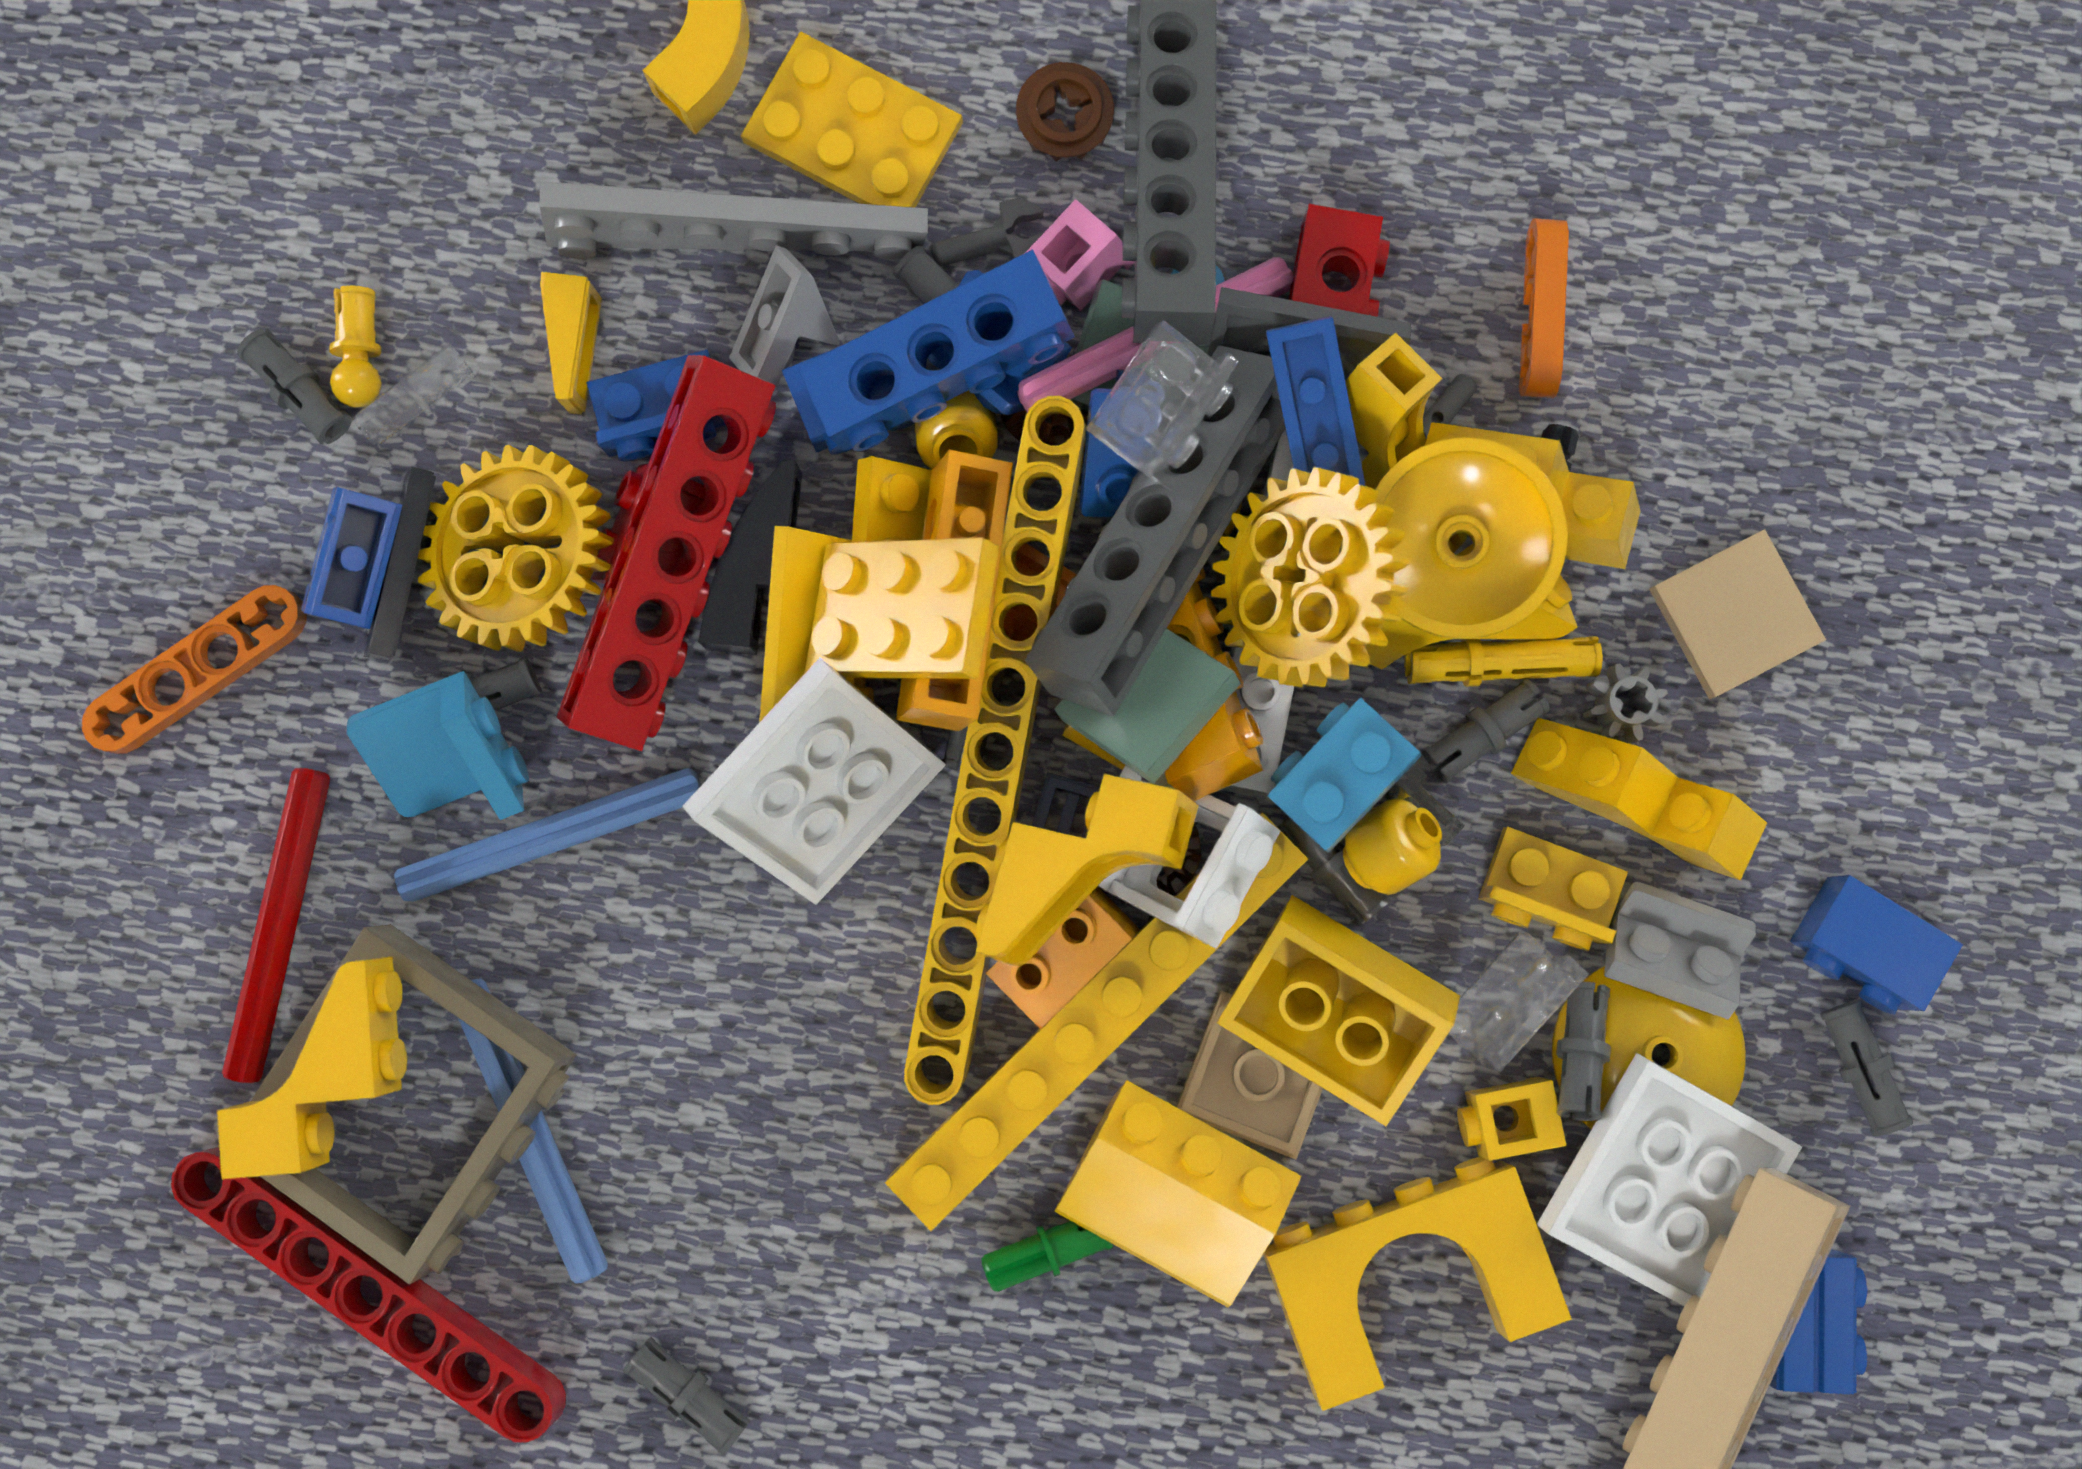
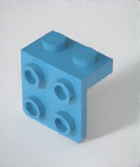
M464 671L354 714L348 719L347 735L400 815L415 817L479 790H482L500 820L524 811L522 784L529 781V773L524 759L515 746L509 747L501 734L499 720L493 706L486 697H479Z
M1361 697L1351 708L1343 702L1332 710L1317 728V732L1322 738L1305 756L1299 751L1291 754L1271 776V780L1276 786L1267 796L1328 853L1422 756L1420 751Z

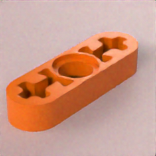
M1533 218L1527 232L1523 305H1529L1528 324L1522 323L1519 392L1524 397L1555 398L1561 383L1569 229L1566 220Z

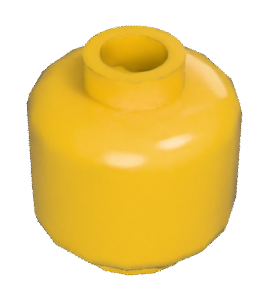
M969 390L946 401L947 407L935 417L922 422H915L916 449L923 463L931 470H933L949 449L992 458L997 449L998 432L995 413L986 409L976 398L975 394L970 393Z
M1399 798L1385 801L1367 812L1345 835V847L1343 849L1345 866L1352 878L1363 888L1373 889L1376 892L1387 895L1395 894L1425 878L1437 869L1441 860L1440 841L1442 840V830L1437 819L1427 809L1418 808L1411 802Z

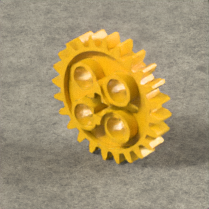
M505 445L502 458L484 451L481 455L480 471L463 463L460 465L464 482L460 486L448 481L442 483L443 489L449 497L445 505L430 502L429 509L438 519L436 525H426L424 527L423 535L432 539L431 547L420 550L417 559L431 564V568L417 579L418 583L435 589L425 602L427 606L442 611L439 622L442 625L458 630V637L499 651L504 646L514 651L522 652L526 641L541 647L546 645V627L564 635L568 633V625L564 615L569 611L585 617L587 611L580 601V597L584 592L600 595L602 590L591 580L593 572H602L610 569L611 565L598 558L597 554L599 549L612 545L614 538L598 531L597 528L605 524L611 518V515L595 505L603 494L597 488L586 483L589 475L571 465L570 461L551 451L547 454L533 445H528L525 452L511 445ZM546 507L545 514H544V516L542 517V519L539 521L540 514H541V512L543 511V509ZM489 515V519L486 525L483 527V522ZM561 543L559 547L544 549L550 547L549 545ZM483 548V549H476V550H479V551H473V552L467 553L470 549ZM495 551H503V555ZM546 568L545 575L541 582L538 584L539 575L541 574L542 570ZM488 576V581H487L485 587L482 589V587H483V582L485 581L486 577Z
M1314 467L1311 473L1292 469L1290 470L1288 481L1273 477L1268 479V496L1253 492L1247 495L1252 510L1249 516L1234 512L1231 515L1233 523L1239 532L1236 538L1225 536L1219 540L1220 544L1230 554L1228 560L1213 563L1212 569L1226 576L1225 584L1211 590V596L1226 599L1227 606L1216 615L1215 620L1218 623L1234 625L1224 642L1226 646L1243 648L1239 658V662L1242 665L1258 667V677L1278 680L1279 684L1325 687L1327 678L1343 681L1349 679L1348 664L1364 667L1370 664L1369 655L1365 647L1366 644L1384 647L1388 644L1385 634L1379 627L1383 620L1400 622L1402 616L1389 604L1391 597L1402 596L1409 592L1408 587L1394 582V573L1409 566L1410 559L1393 555L1392 549L1406 536L1404 531L1385 527L1395 511L1391 507L1376 503L1379 494L1376 489L1359 485L1358 478L1339 472H1332L1318 467ZM1343 540V547L1339 555V548ZM1332 607V616L1328 623V615Z

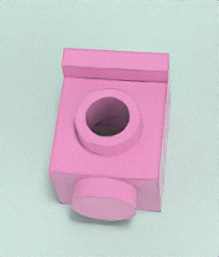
M1077 199L1067 207L1027 250L1028 252L1033 249L1060 306L1068 299L1080 311L1092 299L1098 282L1102 279L1109 281L1122 266L1128 270L1134 264V261H1122L1123 242L1118 235Z

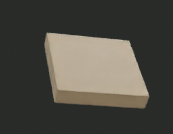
M1765 529L1649 589L1709 700L1826 640Z
M1220 990L1176 1107L1210 1126L1296 1160L1323 1088L1217 1024L1218 1018L1232 994Z

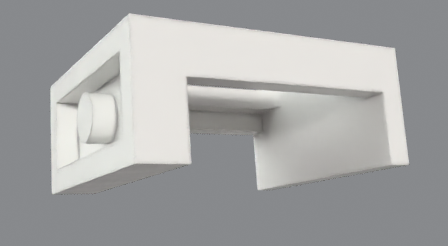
M1126 765L1119 776L1152 784ZM1165 773L1154 783V785L1175 789L1167 783ZM1206 795L1194 801L1199 805L1194 822L1204 824L1222 834L1185 902L1158 889L1156 881L1163 867L1161 865H1137L1124 868L1105 878L1097 887L1217 949L1226 931L1236 922L1240 912V905L1255 877L1269 861L1273 844L1280 830L1251 808L1241 803H1238L1237 807L1213 796Z

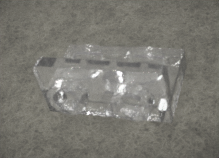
M1162 320L1152 328L1086 430L1147 477L1170 465L1177 469L1189 458L1198 445L1200 436L1194 431L1206 414L1210 417L1216 413L1231 394L1234 385L1227 379L1237 366L1239 360L1229 352L1213 360L1167 322Z
M1519 932L1460 996L1455 1024L1448 1035L1484 1068L1501 1072L1589 973L1570 956H1553L1528 932Z

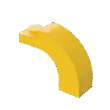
M688 0L687 14L680 32L642 70L652 93L695 135L724 107L741 78L749 47V19L745 1Z

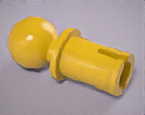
M340 286V289L335 288L333 291L336 331L335 341L330 343L329 352L334 356L342 358V362L332 370L330 385L333 394L341 403L349 407H365L379 396L382 385L377 369L369 363V357L381 355V346L376 343L374 327L376 292L363 286Z

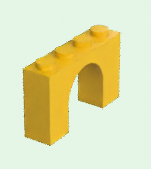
M1476 1157L1455 1166L1454 1169L1457 1177L1433 1185L1430 1177L1419 1178L1396 1187L1393 1190L1396 1199L1372 1208L1369 1199L1359 1200L1334 1210L1332 1213L1335 1222L1311 1230L1309 1223L1305 1221L1277 1230L1273 1238L1274 1244L1267 1247L1263 1256L1312 1393L1322 1411L1385 1388L1360 1320L1358 1288L1363 1272L1372 1257L1386 1244L1400 1237L1410 1234L1428 1233L1443 1236L1456 1242L1466 1253L1473 1266L1496 1331L1509 1342L1572 1320L1515 1166L1504 1161L1494 1163L1493 1160L1488 1161L1482 1157Z

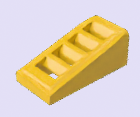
M541 272L540 287L555 397L569 413L582 415V412L586 410L588 397L587 382L590 381L602 297L587 277Z

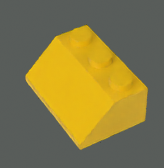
M775 526L759 723L806 673L805 667L826 544L852 543V540L792 527ZM845 678L874 702L873 689L865 687L866 678Z
M1291 895L1216 1023L1382 1125L1387 1126L1454 1026L1460 995L1294 895Z
M1126 1080L1110 1100L1054 1212L1220 1304L1230 1307L1274 1238L1302 1176Z

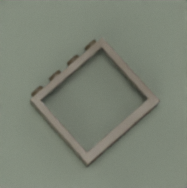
M389 924L363 928L251 1101H262L271 1096L290 1077L338 969L347 962L393 956L394 971L401 978L528 1066L523 1077L416 1240L315 1168L301 1173L260 1176L408 1284H411L432 1272L441 1274L451 1257L459 1254L464 1241L458 1235L470 1217L475 1220L478 1219L494 1201L500 1190V1186L494 1183L496 1177L506 1162L511 1165L514 1164L532 1143L536 1132L530 1128L531 1124L542 1107L549 1110L564 1094L565 1090L562 1088L570 1077L565 1072L577 1054L396 927Z

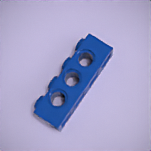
M1032 249L798 367V371L828 437L844 451L851 448L854 451H863L882 443L889 436L887 430L910 419L912 422H922L935 417L947 407L946 401L968 390L970 393L975 394L995 387L1005 379L1006 375L1004 372L1026 361L1029 364H1039L1055 357L1064 349L1063 343L1074 338L1075 335ZM999 317L1013 319L1012 328L1004 338L997 341L984 339L985 329L991 321ZM941 346L954 347L953 357L947 366L935 371L926 369L927 359L933 350ZM894 375L895 383L892 391L882 399L870 400L869 390L872 383L880 376Z

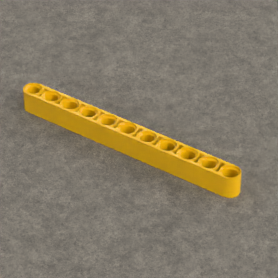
M1047 396L1037 400L1028 410L1024 421L1002 540L978 720L968 725L904 1068V1082L909 1093L917 1101L927 1105H940L950 1101L962 1087L970 1070L987 979L985 973L989 968L990 957L976 952L975 956L969 959L957 958L948 951L945 945V935L949 928L962 926L974 934L978 945L979 940L976 934L977 921L982 908L991 900L997 879L995 872L997 851L1001 843L1008 839L1012 823L1016 822L1041 689L1040 680L1025 662V659L1032 649L1036 636L1045 628L1055 612L1085 453L1087 426L1079 408L1071 400L1062 396ZM1053 414H1064L1074 421L1072 436L1067 442L1059 446H1050L1043 443L1039 438V429L1042 422ZM1040 478L1055 479L1062 487V496L1059 503L1047 511L1032 509L1027 501V493L1030 486ZM1030 541H1039L1046 544L1050 552V561L1047 568L1036 576L1022 575L1016 567L1015 557L1018 550L1023 544ZM1017 605L1030 606L1035 611L1038 620L1035 633L1024 641H1013L1004 630L1006 613ZM1007 668L1017 670L1025 681L1023 698L1012 706L1000 704L992 692L994 677L1000 671ZM993 732L1005 735L1013 746L1011 763L1002 770L988 767L980 755L982 741ZM977 797L989 798L999 806L1001 822L999 827L992 833H983L971 825L968 810L971 803ZM975 862L987 871L989 887L985 894L971 896L959 887L957 871L962 863ZM941 991L956 993L965 1005L964 1018L957 1022H948L941 1019L933 1007L935 994ZM930 1055H938L945 1058L953 1069V1080L947 1084L930 1082L922 1071L923 1058Z

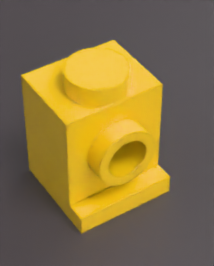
M1534 1077L1466 1091L1468 1107L1458 1108L1457 1110L1459 1129L1465 1146H1476L1478 1156L1488 1161L1567 1146L1561 1117L1557 1114L1558 1103L1553 1080ZM1501 1106H1509L1514 1113L1512 1125L1505 1130H1499L1495 1126L1493 1118L1495 1110Z

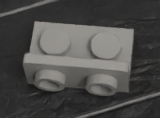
M1634 882L1616 908L1609 926L1610 929L1616 931L1612 944H1607L1604 976L1729 1019L1740 1005L1741 955L1756 936V924L1753 921L1653 886Z

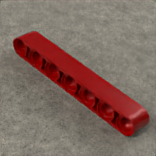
M220 1147L185 1156L176 1165L171 1177V1189L174 1198L183 1208L504 1438L515 1443H528L538 1439L561 1417L566 1406V1392L562 1382L553 1373L421 1279L408 1284L260 1176L226 1178L222 1181L219 1193L212 1192L206 1186L204 1174L209 1163L215 1164L221 1171ZM261 1200L268 1202L273 1207L276 1215L275 1225L271 1232L263 1229L256 1218V1208ZM313 1237L321 1240L328 1249L329 1262L325 1269L315 1266L309 1258L308 1245ZM364 1275L374 1278L381 1286L382 1301L379 1306L368 1304L361 1295L360 1283ZM415 1314H423L434 1323L436 1338L433 1344H426L415 1336L412 1328ZM467 1352H476L487 1360L490 1367L488 1381L475 1380L467 1373L465 1367ZM520 1391H531L542 1400L544 1406L542 1419H531L520 1411L518 1406V1394Z

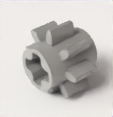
M1620 663L1615 664L1607 669L1609 685L1603 681L1595 680L1588 683L1585 687L1590 694L1596 696L1594 707L1586 710L1583 716L1584 718L1597 717L1604 725L1601 736L1612 738L1619 730L1624 729L1625 737L1631 744L1643 740L1644 732L1640 723L1653 727L1664 723L1665 718L1656 710L1658 699L1666 696L1668 692L1667 689L1656 690L1647 680L1650 668L1644 667L1637 670L1632 676L1626 677L1623 666ZM1628 691L1632 694L1628 704L1636 709V712L1624 716L1620 713L1623 702L1615 696Z

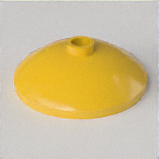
M1460 437L1436 441L1402 458L1388 471L1376 487V490L1379 492L1376 503L1391 507L1395 511L1385 527L1404 531L1406 536L1392 549V552L1395 556L1410 559L1409 566L1394 573V582L1405 585L1409 588V592L1402 596L1391 597L1389 606L1395 609L1402 616L1401 619L1411 626L1426 633L1450 639H1475L1503 632L1526 619L1541 605L1555 586L1567 551L1568 534L1564 509L1548 477L1534 462L1517 450L1504 444L1481 438ZM1459 533L1468 535L1473 541V551L1465 556L1455 555L1448 545V541L1453 535Z
M1605 966L1597 969L1583 980V982L1595 983L1594 992H1597V986L1601 984L1610 988L1605 1042L1611 1046V1058L1609 1062L1603 1064L1601 1113L1636 1053L1653 1062L1652 1051L1660 1043H1664L1670 1051V1059L1663 1068L1730 1106L1734 1104L1742 1085L1746 1063L1745 1040L1735 1011L1729 1019L1719 1017L1605 977ZM1567 1000L1558 1015L1552 1038V1063L1559 1089L1563 1059L1557 1056L1556 1051L1557 1041L1562 1040L1565 1036ZM1597 1120L1581 1122L1592 1130Z

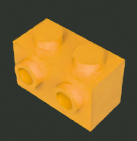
M1096 887L1027 963L1013 966L997 961L985 974L1039 1029H1042L1134 938L1140 929L1100 888Z

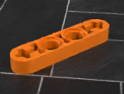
M264 585L254 589L96 698L86 708L82 717V732L85 739L94 748L115 754L129 753L139 748L295 640L303 632L307 622V613L301 611L303 601L295 593L277 585ZM269 601L280 606L287 605L288 608L281 613V618L284 622L281 628L278 629L272 625L265 624L250 633L260 641L255 647L251 637L237 626V622L241 619L244 624L251 627L265 620L268 613L264 606ZM221 635H231L238 646L237 656L229 666L223 669H215L208 659L210 643ZM169 671H177L185 682L184 693L176 703L162 705L156 697L155 685L163 674ZM134 693L136 694L139 703L132 699V695ZM141 704L147 711L153 714V717L149 720L148 715L136 712L124 720L121 727L125 734L121 738L109 734L105 735L103 732L110 725V720L107 717L110 711L125 715Z

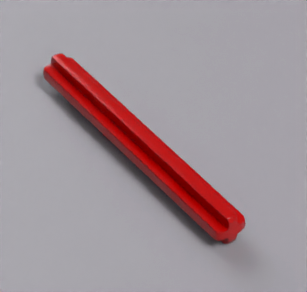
M300 767L295 768L291 772L222 1069L223 1077L231 1081L255 1083L259 1082L263 1075L330 784L329 774L322 771Z

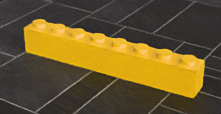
M1263 812L1259 814L1261 817H1263L1265 820H1267L1269 823H1271L1273 826L1277 828V826ZM1281 831L1273 844L1269 861L1258 872L1240 905V912L1236 922L1226 931L1217 949L1308 860ZM1202 869L1174 897L1185 902ZM1153 916L1138 931L1134 938L1042 1029H1038L917 1147L889 1175L885 1184L932 1231L1217 949Z

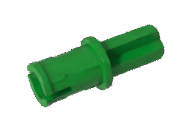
M1068 1221L1044 1230L1042 1225L1037 1226L1038 1234L985 1254L981 1260L989 1286L993 1291L999 1292L1052 1271L1054 1277L1061 1275L1059 1268L1103 1250H1110L1113 1248V1244L1078 1224Z

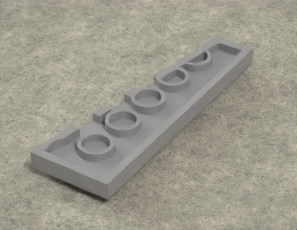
M540 181L539 207L547 247H558L560 255L573 259L593 258L596 256V248L774 251L775 246H780L788 250H813L823 255H842L849 251H874V254L880 258L897 260L902 259L914 247L918 245L923 247L928 234V208Z

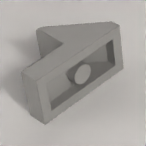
M775 246L729 357L740 371L776 385L774 392L783 374L782 370L788 368L793 360L795 344L799 336L833 345H839L840 343L813 276L787 248Z

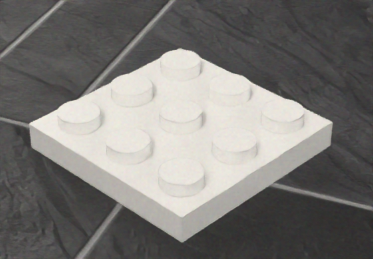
M819 658L683 805V808L696 823L817 905L946 764L929 747L823 659Z
M1636 1053L1603 1109L1601 1118L1596 1121L1537 1225L1554 1238L1685 1306L1692 1295L1695 1294L1701 1297L1711 1273L1704 1270V1263L1717 1237L1721 1234L1728 1237L1738 1213L1731 1210V1204L1743 1178L1747 1174L1755 1177L1759 1168H1774L1787 1174L1802 1146Z

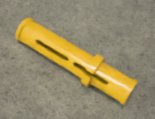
M1597 636L1511 641L1461 639V642L1429 644L1404 655V669L1408 684L1462 681L1466 687L1480 686L1482 681L1494 679H1536L1567 676L1598 677L1603 663L1601 643H1598L1599 638Z

